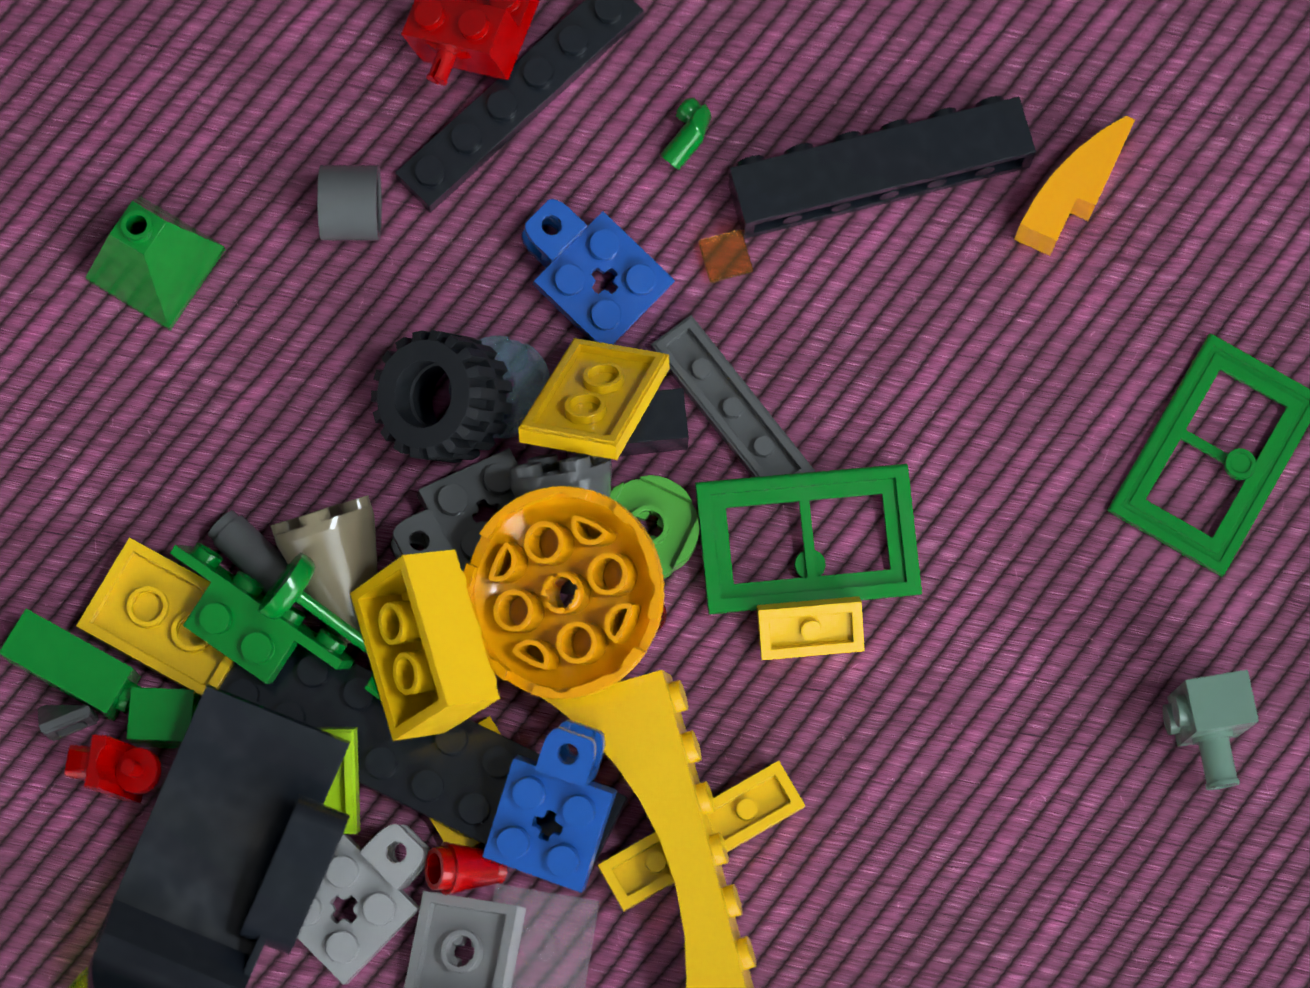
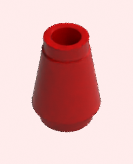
M444 842L439 847H433L429 850L425 860V877L428 886L432 890H439L443 895H450L503 883L507 875V866L482 857L484 849Z

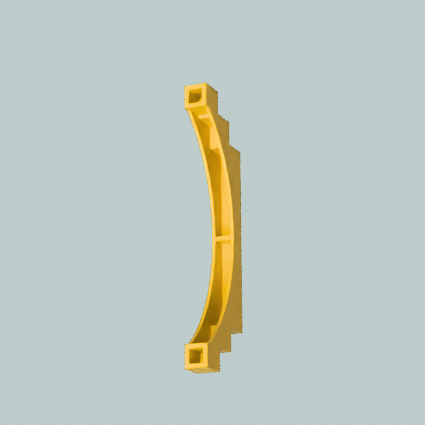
M659 670L617 682L600 692L585 697L572 699L541 697L555 706L570 720L603 732L605 737L604 753L616 765L640 800L659 837L678 895L685 936L686 988H754L749 969L756 967L755 954L749 937H740L735 917L742 915V906L735 885L726 884L722 865L729 863L728 853L722 834L720 832L713 834L708 813L715 812V804L708 782H699L695 762L701 761L702 756L694 731L686 732L681 712L688 710V702L681 681H673L670 674L664 670Z

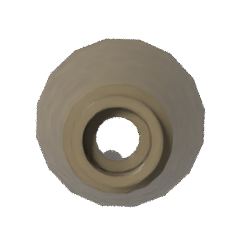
M363 496L270 525L276 545L288 564L300 553H304L314 562L315 571L305 588V592L361 633L350 593L378 573L375 515L369 496ZM326 624L332 634L337 633V637L346 644L350 643L349 640Z

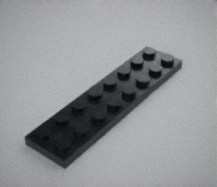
M299 643L272 684H265L237 663L233 664L219 689L316 728L357 727L359 784L429 819L431 818L484 846L487 844L513 758L521 755L538 761L540 755L469 719L443 734L393 741L382 702L364 689L373 672L353 663L350 669L336 670ZM616 792L592 870L628 800L626 796ZM548 810L544 817H537L536 820L537 825L542 827L541 833L548 837L553 832L561 833L563 826L556 822L557 813Z

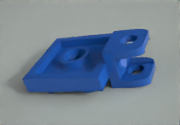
M549 199L525 223L521 234V239L526 249L546 268L533 281L532 285L590 341L614 345L675 282L604 211L587 226L568 206L558 200ZM551 226L556 230L557 234L548 235L543 231L542 227ZM595 271L603 274L608 271L615 276L613 285L617 290L612 294L607 290H603L599 294L592 289L596 280L591 274Z
M565 720L546 737L538 761L521 755L513 758L482 857L580 893L585 890L617 792L616 789L593 781L596 778L605 748V737L602 731L572 720ZM568 744H572L577 748L578 755L570 751ZM548 810L557 813L556 822L563 826L561 833L553 832L550 837L541 833L542 827L537 825L536 822L537 817H544Z

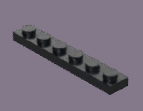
M584 0L515 63L509 80L498 78L395 172L396 179L431 213L644 18V10L634 0Z

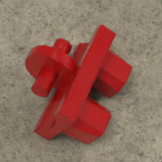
M93 734L91 746L70 745L68 748L65 766L66 777L85 780L84 787L126 802L141 803L142 795L151 791L158 784L162 774L160 760L152 751L135 747L107 735Z

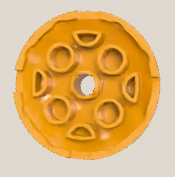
M553 486L528 492L509 502L495 513L480 531L479 535H481V538L474 550L470 563H466L464 568L467 591L475 617L481 626V637L491 669L502 680L509 681L518 688L531 693V695L552 699L585 697L600 692L620 681L640 662L649 649L659 627L663 611L664 579L662 567L654 543L645 528L629 510L610 497L596 491L571 486ZM570 580L577 586V589H575L573 601L567 608L561 601L560 591L563 584Z

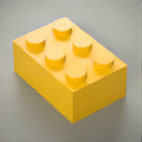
M455 549L402 555L350 593L393 741L446 733L500 699L496 687V676L489 664L481 637V626L475 617L467 591L466 577L460 567Z

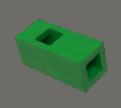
M27 608L0 650V655L9 663L82 704L88 705L91 709L113 721L116 720L120 711L125 714L129 712L131 687H141L137 685L141 676L134 668Z

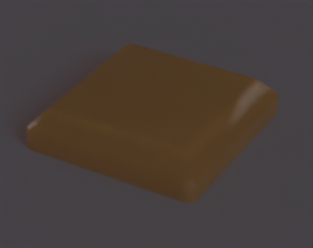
M741 230L699 240L698 244L710 283L752 273L753 267Z

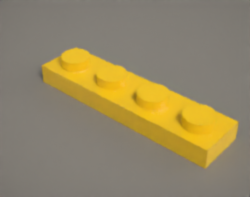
M777 761L714 797L715 812L708 813L713 834L719 832L722 834L727 852L802 810L805 804L780 761ZM656 832L598 864V869L623 912L674 884L673 876Z

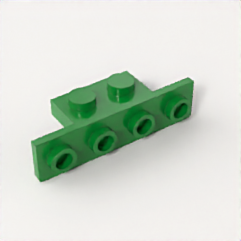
M198 542L194 547L175 545L171 550V555L211 582L183 626L265 684H272L298 643L336 670L350 669L355 662L354 658L344 652L347 644L325 629H320L319 633H316L302 622L306 616L294 606H291L283 616L276 620L269 619L261 614L258 608L265 597L261 594L264 586L241 571L233 575L220 566L223 558L214 550Z

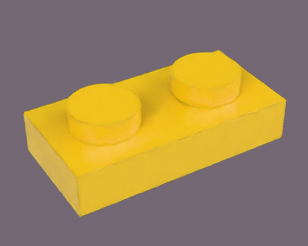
M859 596L757 605L759 646L762 660L865 651L862 601Z

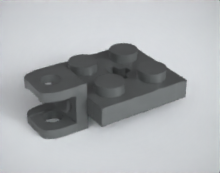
M510 448L418 489L417 497L424 511L405 519L394 529L390 550L395 560L407 554L455 549L460 567L464 572L465 564L470 563L474 550L481 538L479 533L486 524L484 521L476 523L473 520V516L478 513V505L486 504L489 508L495 507L499 511L506 504L516 499L510 487L509 476L511 475L510 468L518 465ZM411 545H419L423 547L424 550H415L411 547Z

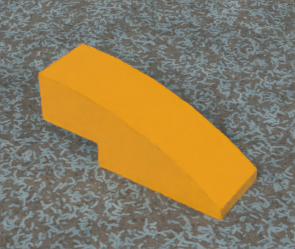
M1124 116L1099 131L1077 148L1053 172L1035 196L1019 225L1014 240L1050 256L1070 213L1088 221L1135 119Z

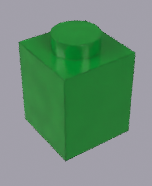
M131 687L127 740L136 747L180 748L200 702V696L194 690Z

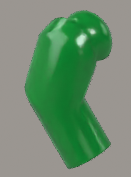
M687 98L678 107L676 116L685 125L660 154L678 170L681 169L703 142L711 119V112L706 104L700 105L695 98Z

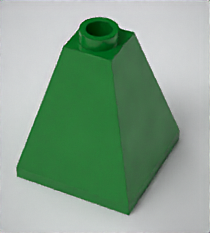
M140 196L130 203L112 229L85 278L90 283L171 331L226 249L225 246Z

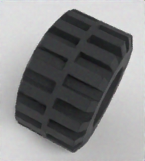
M423 330L413 332L412 338L403 337L395 342L397 351L387 350L383 356L384 369H376L373 380L379 381L377 391H371V402H376L378 405V410L373 412L375 423L384 424V428L380 432L384 439L395 442L393 448L402 454H410L412 458L441 462L462 463V459L473 460L480 457L479 450L489 451L496 444L493 435H502L507 427V424L502 422L504 413L511 414L513 404L506 402L507 393L513 392L512 382L504 380L503 375L508 369L504 361L494 360L497 352L491 346L482 345V341L476 338L431 330V332ZM447 373L451 383L452 397L446 414L438 421L432 405L433 392L438 380Z

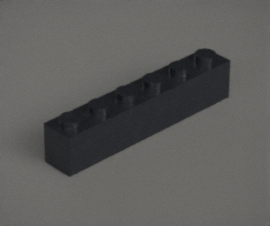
M992 96L979 101L974 108L958 112L953 107L943 108L931 113L926 120L910 124L906 119L895 120L883 125L880 131L861 135L859 131H851L838 135L829 144L813 147L811 143H803L788 148L784 155L765 159L763 155H754L744 158L736 163V167L730 168L728 186L743 239L1027 169L1031 166L1036 149L1020 97L1005 100L1003 96Z

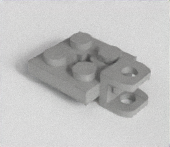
M393 824L384 828L363 849L348 834L342 835L297 937L343 985L348 984L420 909L403 890L425 870L426 856L431 848L408 825ZM400 843L406 847L407 851L405 859L401 862L395 856V849ZM353 896L358 902L353 908L357 918L352 923L347 919H342L338 922L333 916L336 911V907L333 904L335 899L339 897L346 900Z
M423 891L404 988H511L526 908L505 903ZM467 938H470L471 946L474 948V956L468 961L467 965L462 966V959L455 956L456 946H464Z

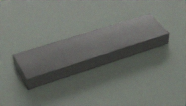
M692 315L651 344L652 351L669 354L670 374L752 477L815 472L814 468Z

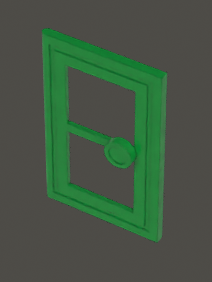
M1209 333L1107 511L1223 577L1310 424V389ZM1219 371L1224 372L1286 408L1257 460L1246 449H1234L1228 454L1186 430ZM1180 440L1223 463L1225 472L1232 479L1245 480L1213 538L1146 500Z
M908 464L695 482L708 615L757 611V605L855 596H859L861 601L922 595ZM882 494L890 570L821 576L825 570L826 563L823 555L814 548L810 501ZM799 502L804 551L796 557L794 570L800 578L734 584L726 508Z

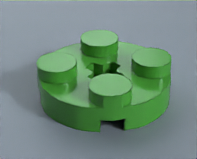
M655 475L641 476L640 479L631 480L625 484L623 482L611 490L610 498L624 506L637 519L646 521L649 515L658 518L657 527L662 530V533L658 537L650 536L660 559L663 579L683 567L697 546L700 529L697 511L688 493L672 480Z

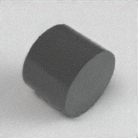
M320 165L317 206L321 241H380L382 187L379 165Z

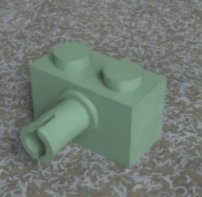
M1248 670L1185 680L1167 696L1168 704H1163V720L1168 735L1175 734L1177 747L1199 745L1207 784L1206 790H1217L1239 785L1240 781L1237 778L1229 739L1239 737L1259 722Z

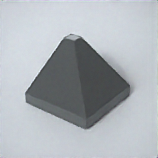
M45 705L38 708V723L41 733L53 741L98 724L97 721H100L97 713L88 705Z

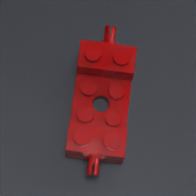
M415 0L401 35L422 61L432 63L426 78L434 84L439 85L440 83L441 86H446L452 68L509 80L540 0Z

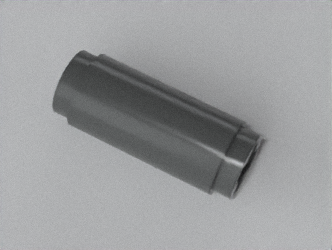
M234 510L223 515L208 533V536L214 541L213 545L241 572L251 576L264 586L262 592L265 595L288 566L282 553L243 515L239 516Z

